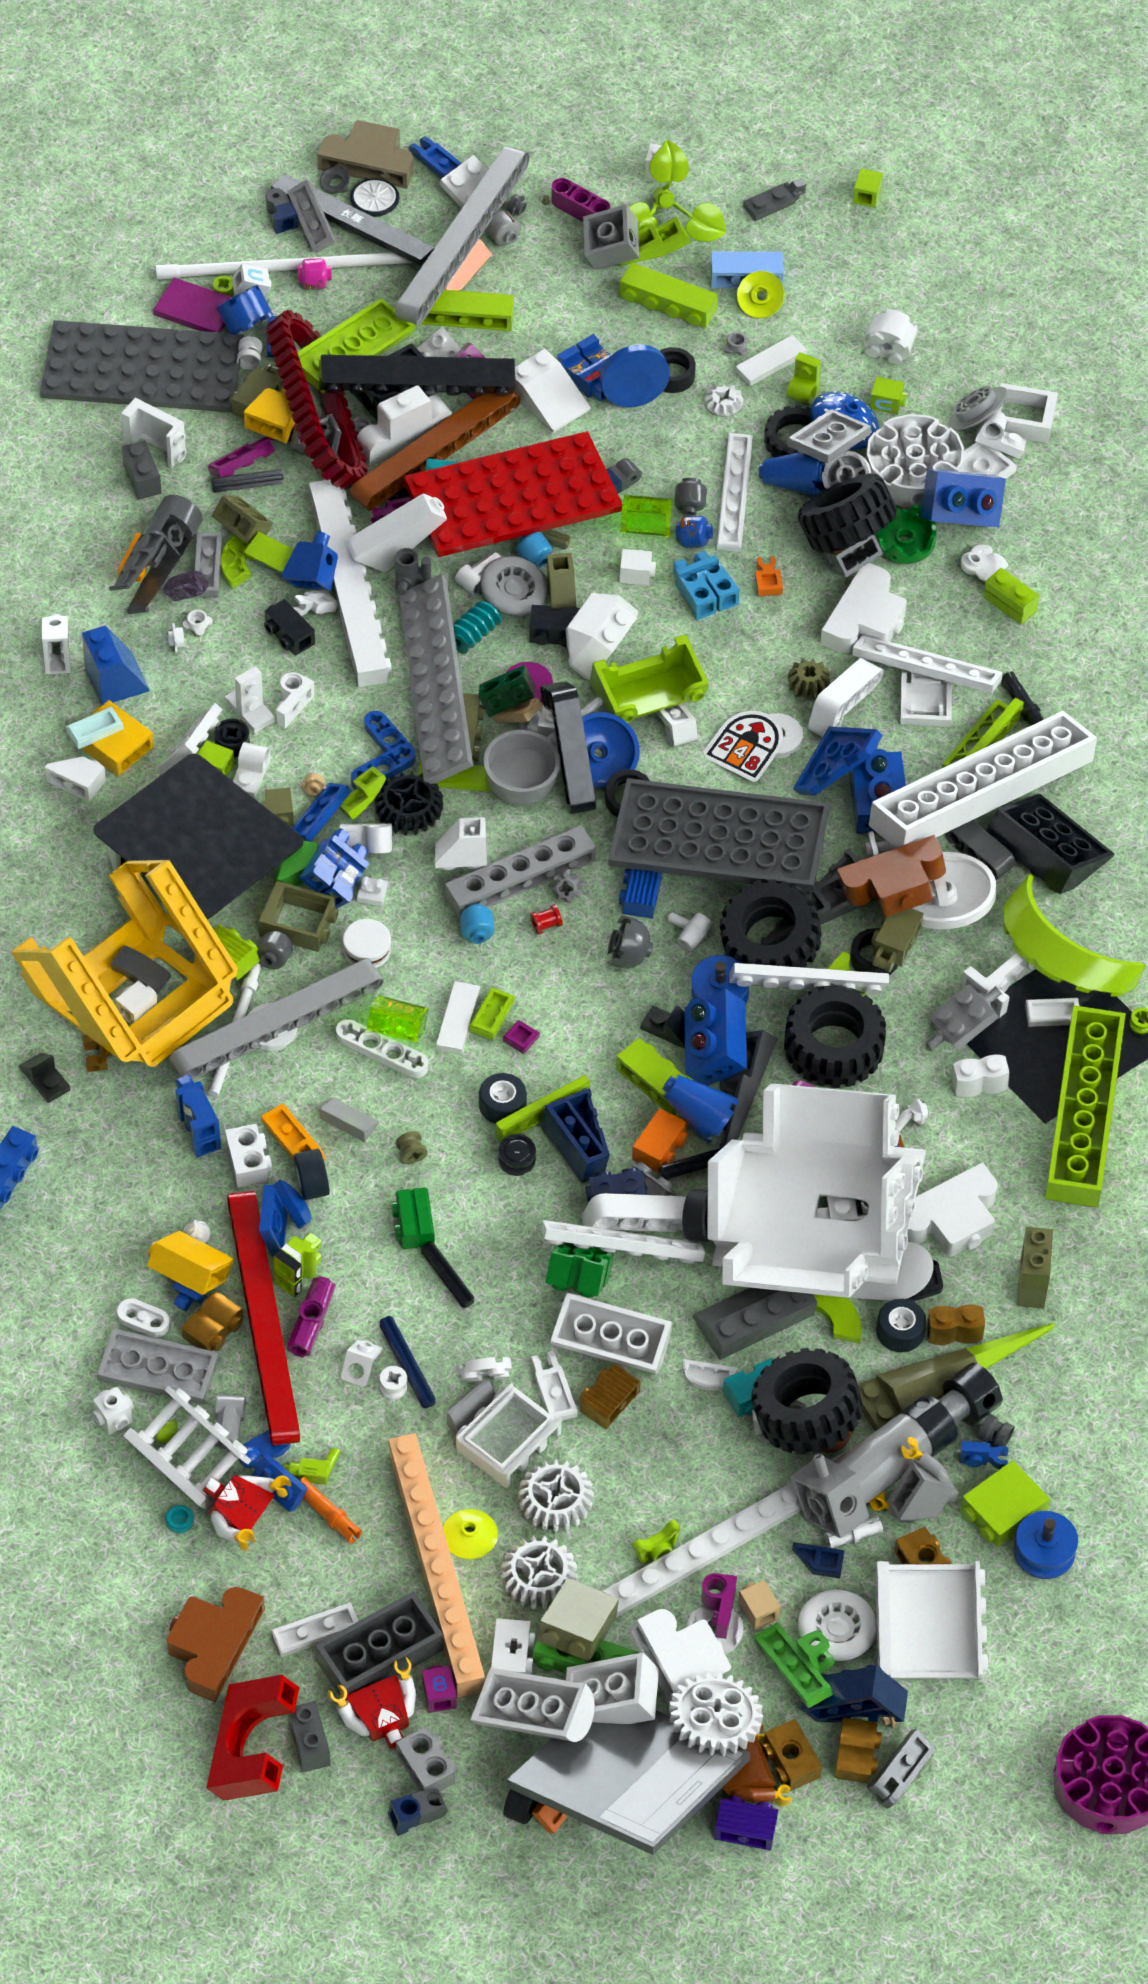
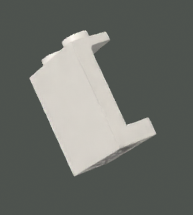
M134 398L121 413L124 444L137 443L139 439L145 440L166 451L168 467L173 468L177 462L184 460L187 453L185 448L184 422Z

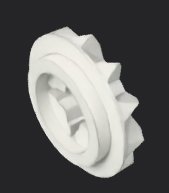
M725 383L720 387L714 385L711 390H707L705 405L713 414L719 416L733 415L743 406L741 390H736L734 385L726 387ZM728 395V399H725L720 403V398H724Z

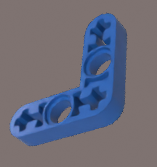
M371 711L366 714L364 728L384 753L352 772L351 785L355 790L357 788L353 780L372 766L377 768L379 765H388L390 770L381 772L386 777V780H388L392 775L396 776L413 766L416 761L414 747L388 717L380 711ZM371 721L380 722V728L375 723L371 724ZM392 736L396 738L397 741L392 744L385 743L383 739L385 737Z

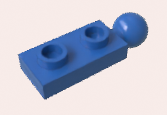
M247 1446L246 1448L249 1451L246 1455L252 1461L246 1464L239 1459L240 1464L245 1468L255 1469L251 1476L276 1479L278 1476L288 1477L292 1486L285 1485L281 1487L286 1489L288 1495L282 1498L278 1496L275 1490L273 1498L287 1511H294L308 1488L272 1456L268 1454L261 1458L257 1448Z

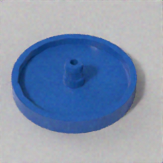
M643 344L631 345L616 351L606 360L600 371V385L606 398L613 404L621 407H638L653 401L664 391L669 381L670 369L664 355L658 349Z

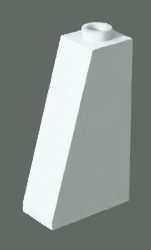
M421 494L351 536L345 542L353 560L379 571L387 572L395 565V554L397 551L403 548H415L447 520L443 510V503L436 497L433 498L426 494Z

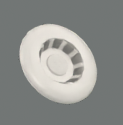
M827 1590L816 1594L803 1606L798 1619V1630L801 1637L813 1631H821L829 1641L830 1647L828 1651L834 1657V1660L846 1661L859 1657L871 1647L877 1635L876 1616L871 1606L859 1595L846 1590ZM814 1641L810 1645L815 1646L818 1645L820 1642Z

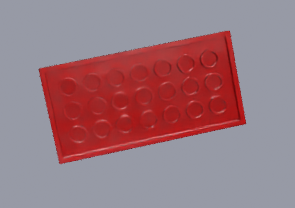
M588 431L404 476V484L412 500L421 494H426L433 498H438L444 505L443 510L447 520L428 535L437 557L614 514L623 510L621 499Z

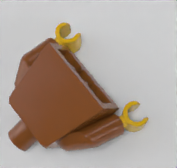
M763 1724L761 1725L760 1731L763 1730ZM756 1734L755 1741L753 1743L748 1741L747 1748L744 1749L750 1752V1761L723 1786V1789L730 1797H739L744 1801L773 1802L775 1800L777 1805L786 1806L791 1802L792 1798H785L780 1793H789L790 1787L784 1784L778 1790L773 1788L776 1786V1783L761 1747L764 1744V1734Z

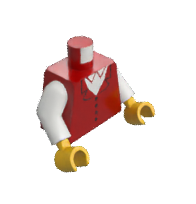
M234 1475L225 1486L211 1477L202 1491L215 1500L208 1510V1514L211 1517L210 1520L217 1535L232 1543H239L242 1551L248 1550V1543L246 1541L255 1543L254 1533L251 1529L275 1496L273 1492L276 1490L278 1496L282 1498L288 1495L286 1489L281 1488L285 1485L292 1486L288 1477L278 1476L276 1479Z
M405 1657L407 1667L404 1670L397 1668L396 1660L393 1663L395 1671L400 1674L399 1678L395 1674L347 1695L344 1686L337 1685L341 1692L340 1697L337 1699L333 1696L331 1690L327 1692L329 1700L337 1702L336 1708L348 1729L360 1736H368L372 1742L385 1738L390 1749L396 1748V1742L404 1738L401 1730L409 1727L408 1718L414 1714L416 1691L413 1678L408 1673L411 1670V1662L407 1657Z

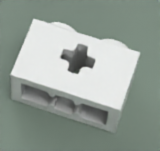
M496 1618L491 1668L532 1675L533 1658H528V1650H534L535 1632H530V1621Z

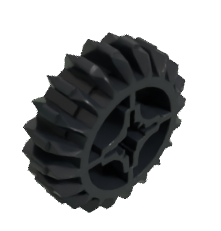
M413 771L409 775H404L401 772L400 777L392 775L390 781L385 780L379 793L374 798L375 813L380 823L392 824L395 834L401 829L405 836L409 830H413L414 834L417 835L420 828L426 832L428 826L434 827L436 820H440L443 810V795L439 791L438 784L425 782L422 773L419 776H414Z

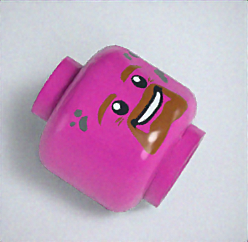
M323 258L304 259L301 265H298V281L305 290L325 289L327 281L332 280L331 266H326V261Z

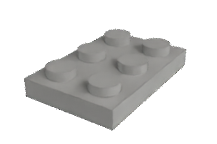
M831 409L788 438V447L828 464L871 434V426Z

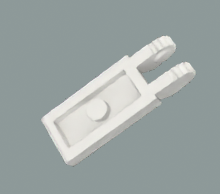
M554 1351L547 1352V1362L551 1368L545 1370L542 1369L538 1356H531L530 1360L535 1373V1380L546 1411L554 1418L562 1419V1421L577 1417L576 1405L562 1366H559Z

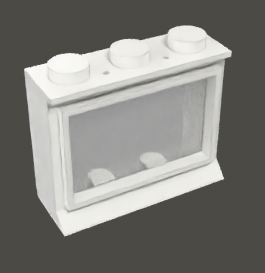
M510 1383L505 1389H500L494 1395L492 1402L487 1407L479 1409L474 1420L468 1426L464 1425L456 1434V1450L507 1489L510 1486V1475L517 1468L521 1472L524 1471L529 1464V1456L535 1450L542 1453L547 1446V1438L552 1433L557 1437L561 1434L562 1419L554 1418L516 1389L513 1383Z

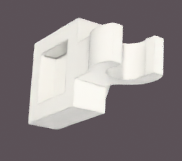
M325 590L308 591L304 593V596L296 595L294 597L300 605L293 608L301 616L309 610L317 614H324L325 612H336L338 602Z

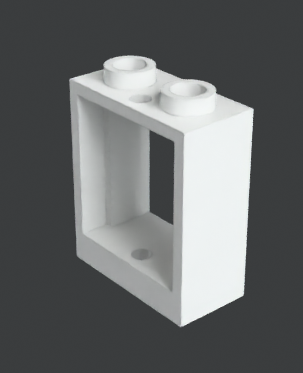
M1001 383L1000 387H1004L1007 390L1005 402L1045 408L1042 423L1006 416L1005 432L1016 433L1025 440L1049 443L1058 393ZM1003 404L997 411L1002 412ZM990 424L993 428H999L995 424Z

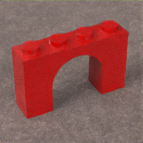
M282 1674L228 1685L206 1786L209 1791L222 1800L278 1792L283 1765L266 1752L243 1756L244 1745L251 1731L263 1720L295 1712L300 1687Z

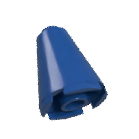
M797 452L765 459L764 463L759 466V477L763 479L765 484L810 496L817 495L821 490L826 489L822 480V472H824L826 465L807 454Z
M677 1075L675 1078L670 1076L662 1088L665 1091L663 1097L707 1143L712 1142L710 1137L712 1134L716 1137L731 1118L734 1113L730 1109L732 1103L736 1106L739 1103V1099L681 1075Z

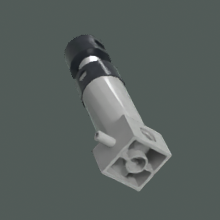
M972 1362L944 1381L942 1386L944 1396L939 1400L929 1395L921 1396L900 1411L895 1418L835 1461L825 1458L822 1454L815 1455L813 1461L791 1476L805 1521L842 1538L870 1518L866 1504L901 1479L912 1461L917 1462L916 1458L907 1459L902 1454L901 1445L906 1449L913 1448L908 1444L907 1438L913 1437L917 1440L920 1452H927L932 1457L956 1440L958 1435L956 1424L962 1420L967 1424H976L1001 1406L1003 1398L1000 1387L994 1377L986 1368Z

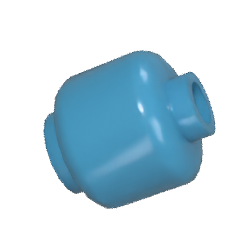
M534 532L518 538L520 542L516 546V552L521 558L527 559L539 568L547 564V554H552L553 548L541 532Z
M471 904L461 913L460 927L463 938L475 944H481L493 936L495 931L494 917L489 908L482 904Z

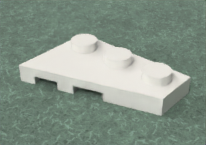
M214 703L199 716L185 733L184 738L169 753L171 756L157 767L161 774L187 755L197 753L199 750L197 744L201 745L209 736L207 730L211 731L219 722L217 716L222 711V708Z

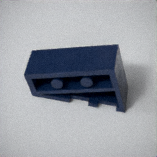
M590 1088L545 1105L540 1126L581 1183L589 1181L590 1177H595L596 1173L605 1172L610 1156L603 1130L600 1128L597 1120L598 1113L592 1103Z
M867 1665L865 1668L855 1670L846 1669L839 1673L821 1674L830 1685L833 1695L810 1708L803 1701L801 1705V1710L816 1722H842L843 1717L851 1719L852 1717H868L870 1722H878V1717H894L895 1722H904L908 1691L879 1666Z

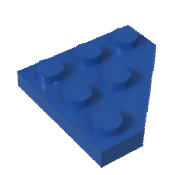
M829 726L793 790L800 795H817L868 759L877 749L883 735L877 729Z

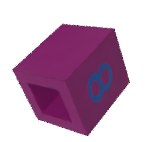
M436 1665L427 1670H422V1684L428 1713L456 1709L457 1696L451 1666L443 1667Z

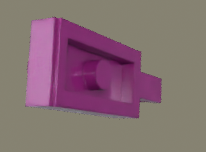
M265 436L251 445H243L210 463L207 467L211 475L220 478L232 476L235 470L252 465L255 462L254 460L261 456L266 458L275 449L271 439Z

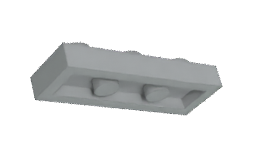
M306 179L287 191L312 250L319 252L335 243V237L311 182Z
M197 532L194 596L219 597L222 533Z

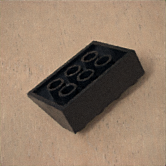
M1041 794L997 809L986 830L1012 853L1016 861L1021 862L1034 876L1042 879L1052 891L1059 894L1075 889L1115 855V853Z

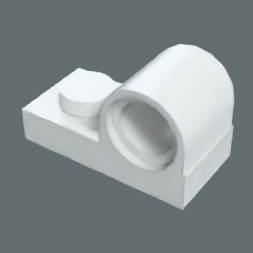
M996 411L989 418L981 422L976 435V442L1018 459L1021 458L1026 440L1016 433L1005 432L1007 419L1004 413ZM990 424H995L999 428H993Z
M295 672L286 673L280 680L282 701L277 705L275 713L277 725L286 728L314 697V681Z
M684 704L656 712L665 724L666 735L672 747L698 739L696 719Z
M244 742L241 746L238 757V769L233 782L253 798L256 797L271 760L270 748Z
M340 824V828L344 829L350 836L346 844L351 848L356 844H361L368 850V853L391 852L392 824Z

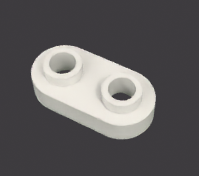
M126 1299L117 1308L118 1320L127 1328L153 1338L162 1337L169 1330L168 1314L157 1307L137 1299ZM129 1313L136 1314L133 1318L127 1317ZM154 1323L160 1324L159 1327H152L151 1325Z

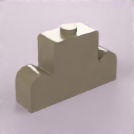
M356 120L348 140H345L338 134H331L323 139L317 153L318 170L323 171L331 167L342 166L351 177L365 180L370 178L384 179L394 186L407 189L413 176V155L407 149H399V129Z

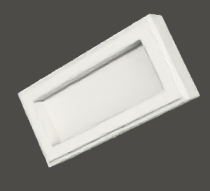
M1078 998L1026 1000L1025 1008L1028 1027L1070 1025L1073 1005L1079 1006Z

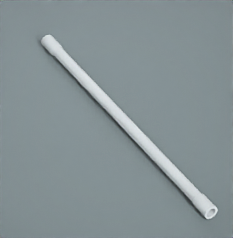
M390 252L191 265H156L157 280L173 279L174 277L235 274L242 263L268 269V272L298 270V265H301L304 259L323 258L326 261V266H331V268L413 262Z

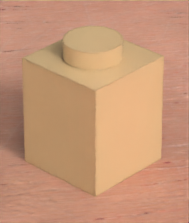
M765 1580L758 1583H749L739 1591L738 1604L754 1631L779 1620L781 1606Z

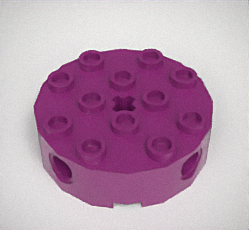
M1098 1715L1086 1720V1723L1078 1725L1063 1738L1053 1770L1054 1792L1063 1810L1082 1827L1102 1834H1127L1148 1824V1727L1142 1722L1122 1715Z

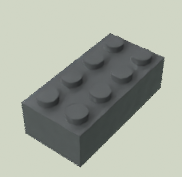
M413 1591L316 1644V1661L339 1696L341 1692L337 1685L344 1686L347 1695L395 1674L396 1676L400 1675L393 1667L395 1660L397 1661V1668L404 1670L407 1667L405 1657L410 1660L412 1668L443 1651V1633Z

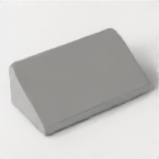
M335 1098L324 1104L319 1110L321 1120L363 1142L368 1139L379 1124V1121Z
M487 1378L483 1379L447 1411V1425L456 1433L462 1426H468L474 1420L479 1409L487 1407L492 1402L495 1392Z

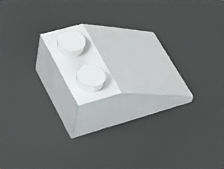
M543 349L515 367L516 387L514 392L521 396L520 402L553 433L591 410V407L561 363L546 349Z
M643 1652L567 1667L566 1681L586 1684L593 1693L595 1709L592 1722L634 1724L655 1719L659 1668Z

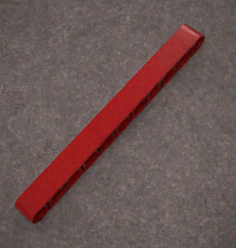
M255 1190L227 1194L228 1210L271 1445L300 1443L299 1423L266 1246L259 1232L260 1214Z

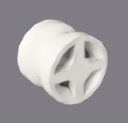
M398 1366L387 1367L380 1374V1391L385 1398L390 1400L400 1399L407 1392V1374Z

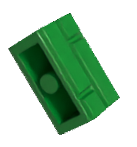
M428 1188L397 1190L396 1201L391 1202L392 1217H398L399 1224H394L396 1241L401 1240L402 1249L421 1248L428 1242L435 1244Z

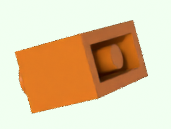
M659 1108L633 1145L632 1160L637 1163L641 1161L650 1169L659 1173V1167L673 1162L676 1149L678 1147L683 1148L689 1136L686 1133L687 1121Z

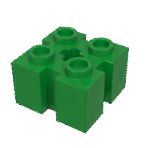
M563 1242V1244L558 1245L551 1252L545 1283L552 1285V1288L560 1291H567L568 1287L575 1288L578 1294L584 1297L598 1296L602 1288L609 1281L615 1252H606L601 1250L600 1247L595 1246L584 1249L574 1246L573 1243Z

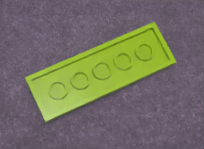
M379 298L298 351L306 380L319 390V359L321 354L380 356L412 335L416 326L412 323L396 319L395 308L383 298Z

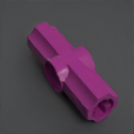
M322 1276L313 1278L306 1298L299 1306V1316L287 1344V1350L295 1356L302 1358L310 1356L318 1333L324 1325V1317L336 1289V1284L330 1281L329 1278ZM314 1315L316 1317L308 1318L307 1316Z

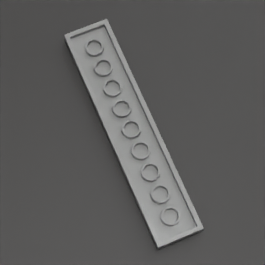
M442 573L407 589L405 595H399L424 781L429 784H435L473 766L447 579Z

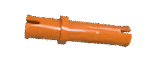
M306 1477L301 1478L300 1482L308 1488L303 1499L327 1521L328 1526L332 1530L336 1529L350 1544L356 1541L353 1536L359 1539L362 1535V1530L347 1518L346 1512L334 1506Z

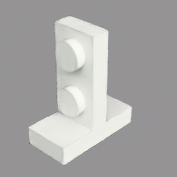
M255 666L235 678V691L225 696V702L255 734L275 722V716L263 704L262 674Z
M1017 952L987 978L970 966L963 973L961 988L963 989L970 984L977 993L984 996L996 986L1002 995L990 1004L1000 1018L1007 1012L1010 998L1004 992L1008 989L1011 982L1015 979L1020 980L1027 972V961Z

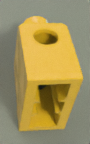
M271 388L265 389L245 409L244 427L287 443L295 424L292 418L294 412L290 411L288 406L290 401L286 399L284 393L287 390L282 388L279 392Z

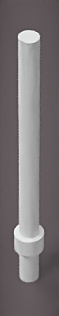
M259 963L249 970L247 978H244L242 982V994L232 1023L245 1017L251 997L256 993L258 987L257 979L262 967ZM230 1062L216 1069L208 1092L209 1095L219 1096Z

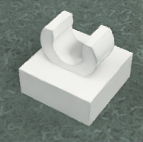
M367 876L362 877L357 902L382 907L388 888V881L373 879Z

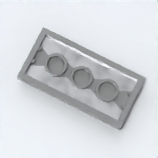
M113 1328L97 1372V1380L169 1397L171 1396L165 1391L167 1386L175 1391L181 1388L191 1397L189 1401L204 1404L219 1360V1352Z

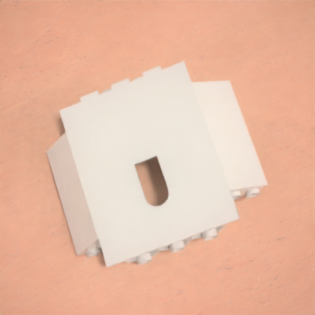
M772 1083L763 1090V1134L744 1133L742 1140L732 1139L708 1161V1239L713 1240L716 1246L713 1266L723 1267L722 1285L850 1298L863 1282L896 1285L903 1251L907 1248L908 1229L911 1216L915 1213V1198L919 1182L922 1181V1167L926 1154L924 1149L895 1147L899 1141V1131L895 1130V1120L899 1117V1104H896V1095ZM820 1196L859 1199L866 1202L869 1206L867 1215L859 1221L815 1218Z

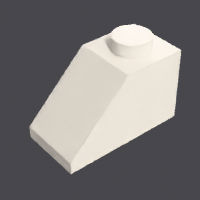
M83 756L49 763L45 766L46 782L88 802L92 800L106 781L105 767L98 761L89 760Z

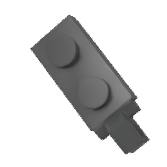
M802 178L794 180L790 184L788 182L780 184L743 201V207L755 221H758L795 204L800 195L806 193L807 184Z

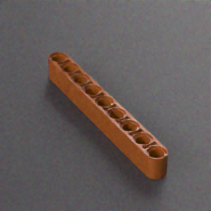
M514 391L505 397H497L492 393L478 396L355 482L350 490V496L367 510L375 509L406 487L404 476L425 471L427 458L445 460L511 413L512 408L516 409L520 404L521 396Z

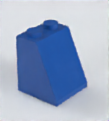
M106 625L82 632L85 670L101 705L105 704L108 700L117 702L149 692L148 685L132 651Z

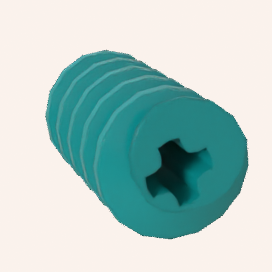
M478 601L474 607H471L467 613H464L460 619L455 621L453 628L457 651L467 654L469 648L475 646V642H480L482 636L486 637L489 631L495 629V625H500V613L491 604L485 601Z

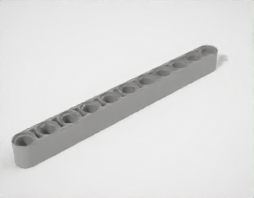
M505 146L399 299L395 308L396 319L420 325L491 222L492 215L498 212L527 169L530 159L529 152Z

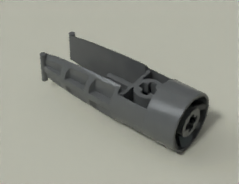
M179 495L164 497L132 549L115 585L109 587L110 591L129 589L144 568L151 566L127 611L128 614L149 612L147 606L172 573L203 521L200 509L185 497Z

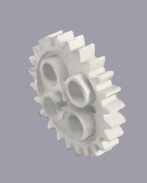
M707 1672L705 1679H702L698 1674H695L694 1682L688 1678L685 1679L684 1686L678 1685L677 1692L672 1694L669 1706V1722L674 1723L673 1732H680V1741L689 1739V1748L695 1744L699 1745V1753L708 1748L712 1756L715 1750H720L722 1756H725L726 1749H730L734 1754L737 1753L738 1746L746 1749L748 1741L753 1743L756 1734L760 1733L763 1715L761 1714L763 1706L758 1704L759 1696H751L753 1688L743 1689V1680L735 1684L732 1682L733 1675H730L725 1680L722 1678L721 1672L717 1674L716 1678H712L711 1674Z

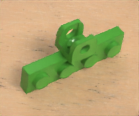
M779 1623L754 1635L758 1647L808 1708L833 1695L830 1685L820 1674L835 1663L834 1657L828 1651L830 1647L829 1641L821 1631H813L797 1639V1645ZM814 1641L820 1642L818 1645L815 1646L810 1645ZM820 1657L825 1658L822 1662L817 1661Z

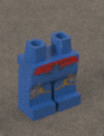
M592 334L578 342L576 346L573 345L559 353L557 360L561 363L578 390L584 392L587 398L594 396L599 401L606 399L599 377L602 366L612 354H609L599 344V339Z

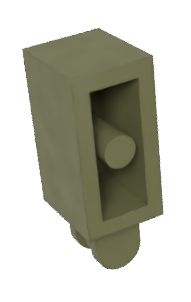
M267 364L263 370L255 367L250 375H246L242 386L238 391H234L231 396L232 414L244 419L245 409L265 389L271 388L281 391L282 378L279 377L277 371L279 368Z
M911 908L888 917L883 915L881 921L883 926L881 930H875L871 940V944L874 945L873 956H875L873 966L885 969L888 972H891L894 964L902 967L922 929L924 913Z

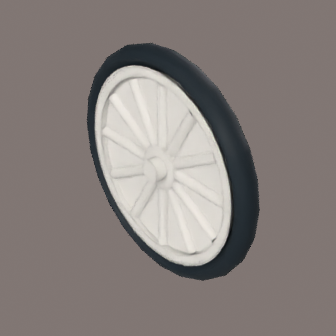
M370 178L359 182L353 187L350 194L352 206L371 216H382L390 213L396 208L400 199L397 188L389 181L379 178Z

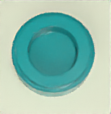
M176 1505L171 1507L166 1513V1525L174 1533H185L194 1524L193 1512L187 1506Z

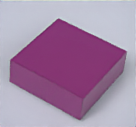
M518 1020L503 1036V1042L525 1054L540 1037V1032Z

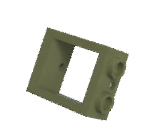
M276 881L259 919V936H263L268 931L283 932L290 938L293 945L319 952L322 943L326 944L330 934V929L328 928L330 924H334L338 917L339 909L336 908L335 897ZM284 904L322 913L323 917L316 933L276 923Z
M1026 1227L1020 1258L1017 1306L1043 1309L1045 1307L1051 1271L1053 1229Z

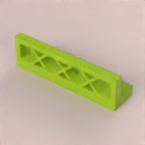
M1014 698L1007 705L996 699L943 762L942 768L951 765L956 759H963L1003 740L1022 717L1021 713L1024 702ZM999 708L1002 711H1004L999 716V718L995 720L993 713L996 711V709ZM991 726L984 736H981V727ZM978 742L970 752H967L966 745L968 743Z

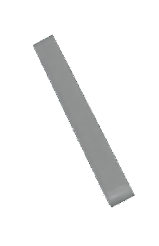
M364 959L177 1049L171 1054L169 1060L180 1077L190 1075L193 1080L261 1047L262 1045L259 1043L263 1041L266 1043L277 1038L278 1034L286 1030L289 1032L297 1027L305 1026L376 991L382 986L384 980L371 961Z

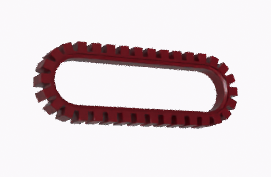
M292 310L283 311L267 325L266 333L269 335L267 337L269 345L273 346L270 349L272 355L276 357L274 359L275 365L280 368L277 371L279 377L283 379L281 381L282 387L287 390L284 393L286 399L290 401L288 403L289 409L294 412L292 418L297 423L295 428L297 433L300 434V443L306 447L303 449L306 456L314 460L311 462L316 470L321 469V476L327 481L330 479L331 484L337 488L341 487L342 490L350 489L355 482L367 474L368 465L365 464L367 461L365 454L361 452L363 448L357 441L358 432L354 430L356 428L355 423L350 419L352 417L351 411L346 408L349 405L347 399L343 397L345 393L342 390L339 393H322L318 390L326 416L333 414L342 432L338 446V457L324 436L294 343L295 341L303 349L320 338L321 335L317 330L313 331V325L307 319L304 321L299 313H293Z

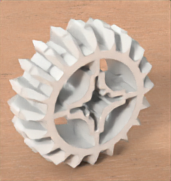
M555 1459L553 1465H549L544 1460L542 1468L534 1465L532 1472H526L525 1479L520 1482L518 1499L521 1501V1511H525L524 1516L526 1520L532 1519L534 1527L543 1523L542 1529L544 1532L549 1526H553V1530L556 1533L559 1530V1526H563L568 1531L570 1523L578 1527L580 1519L585 1520L587 1518V1511L592 1509L594 1492L592 1491L591 1481L587 1480L586 1472L579 1473L578 1465L569 1468L568 1461L563 1465H559V1462ZM565 1483L571 1485L576 1490L577 1494L573 1493V1490L567 1488L565 1486ZM534 1497L539 1498V1501L544 1502L547 1505V1508L541 1506Z
M533 1536L530 1543L522 1539L520 1547L513 1545L511 1553H506L505 1562L501 1566V1571L503 1572L501 1580L505 1584L506 1593H511L513 1601L520 1599L522 1607L531 1602L533 1611L537 1604H542L543 1609L546 1610L548 1602L552 1603L567 1578L577 1581V1574L575 1573L577 1571V1564L573 1562L574 1556L572 1553H567L565 1545L558 1547L556 1539L548 1543L546 1536L542 1538V1541H537ZM551 1560L559 1566L562 1575L556 1573V1569L550 1566ZM517 1570L528 1578V1584L521 1581L516 1573Z

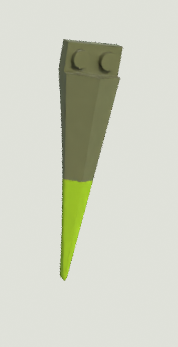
M1055 1323L877 1374L876 1378L858 1385L863 1403L861 1407L862 1412L874 1431H876L921 1396L929 1395L937 1400L944 1396L942 1389L944 1381L972 1362L977 1363L987 1369L1051 1331Z

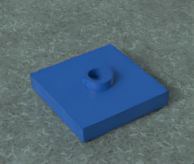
M272 1184L264 1185L259 1232L274 1259V1255L285 1246L288 1212L275 1186Z

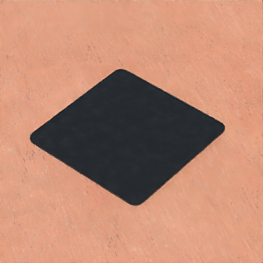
M199 754L187 755L96 823L93 828L95 836L126 861L170 860L207 920L303 846L301 835ZM141 872V873L145 876V875H146L147 873H149V872Z
M1035 969L1008 987L1004 992L1010 997L1007 1012L970 1040L967 1045L981 1059L989 1055L1005 1056L1009 1068L1008 1087L1044 1124H1047L1057 1117L1070 1025L1028 1027L1025 1008L1026 1000L1078 998L1079 1006L1126 1013L1117 1079L1148 1060V1033L1138 1034L1132 1031L1129 1025L1132 1011L1117 996H1110V992L1095 990L1089 993L1075 990L1076 986L1064 980L1058 983Z

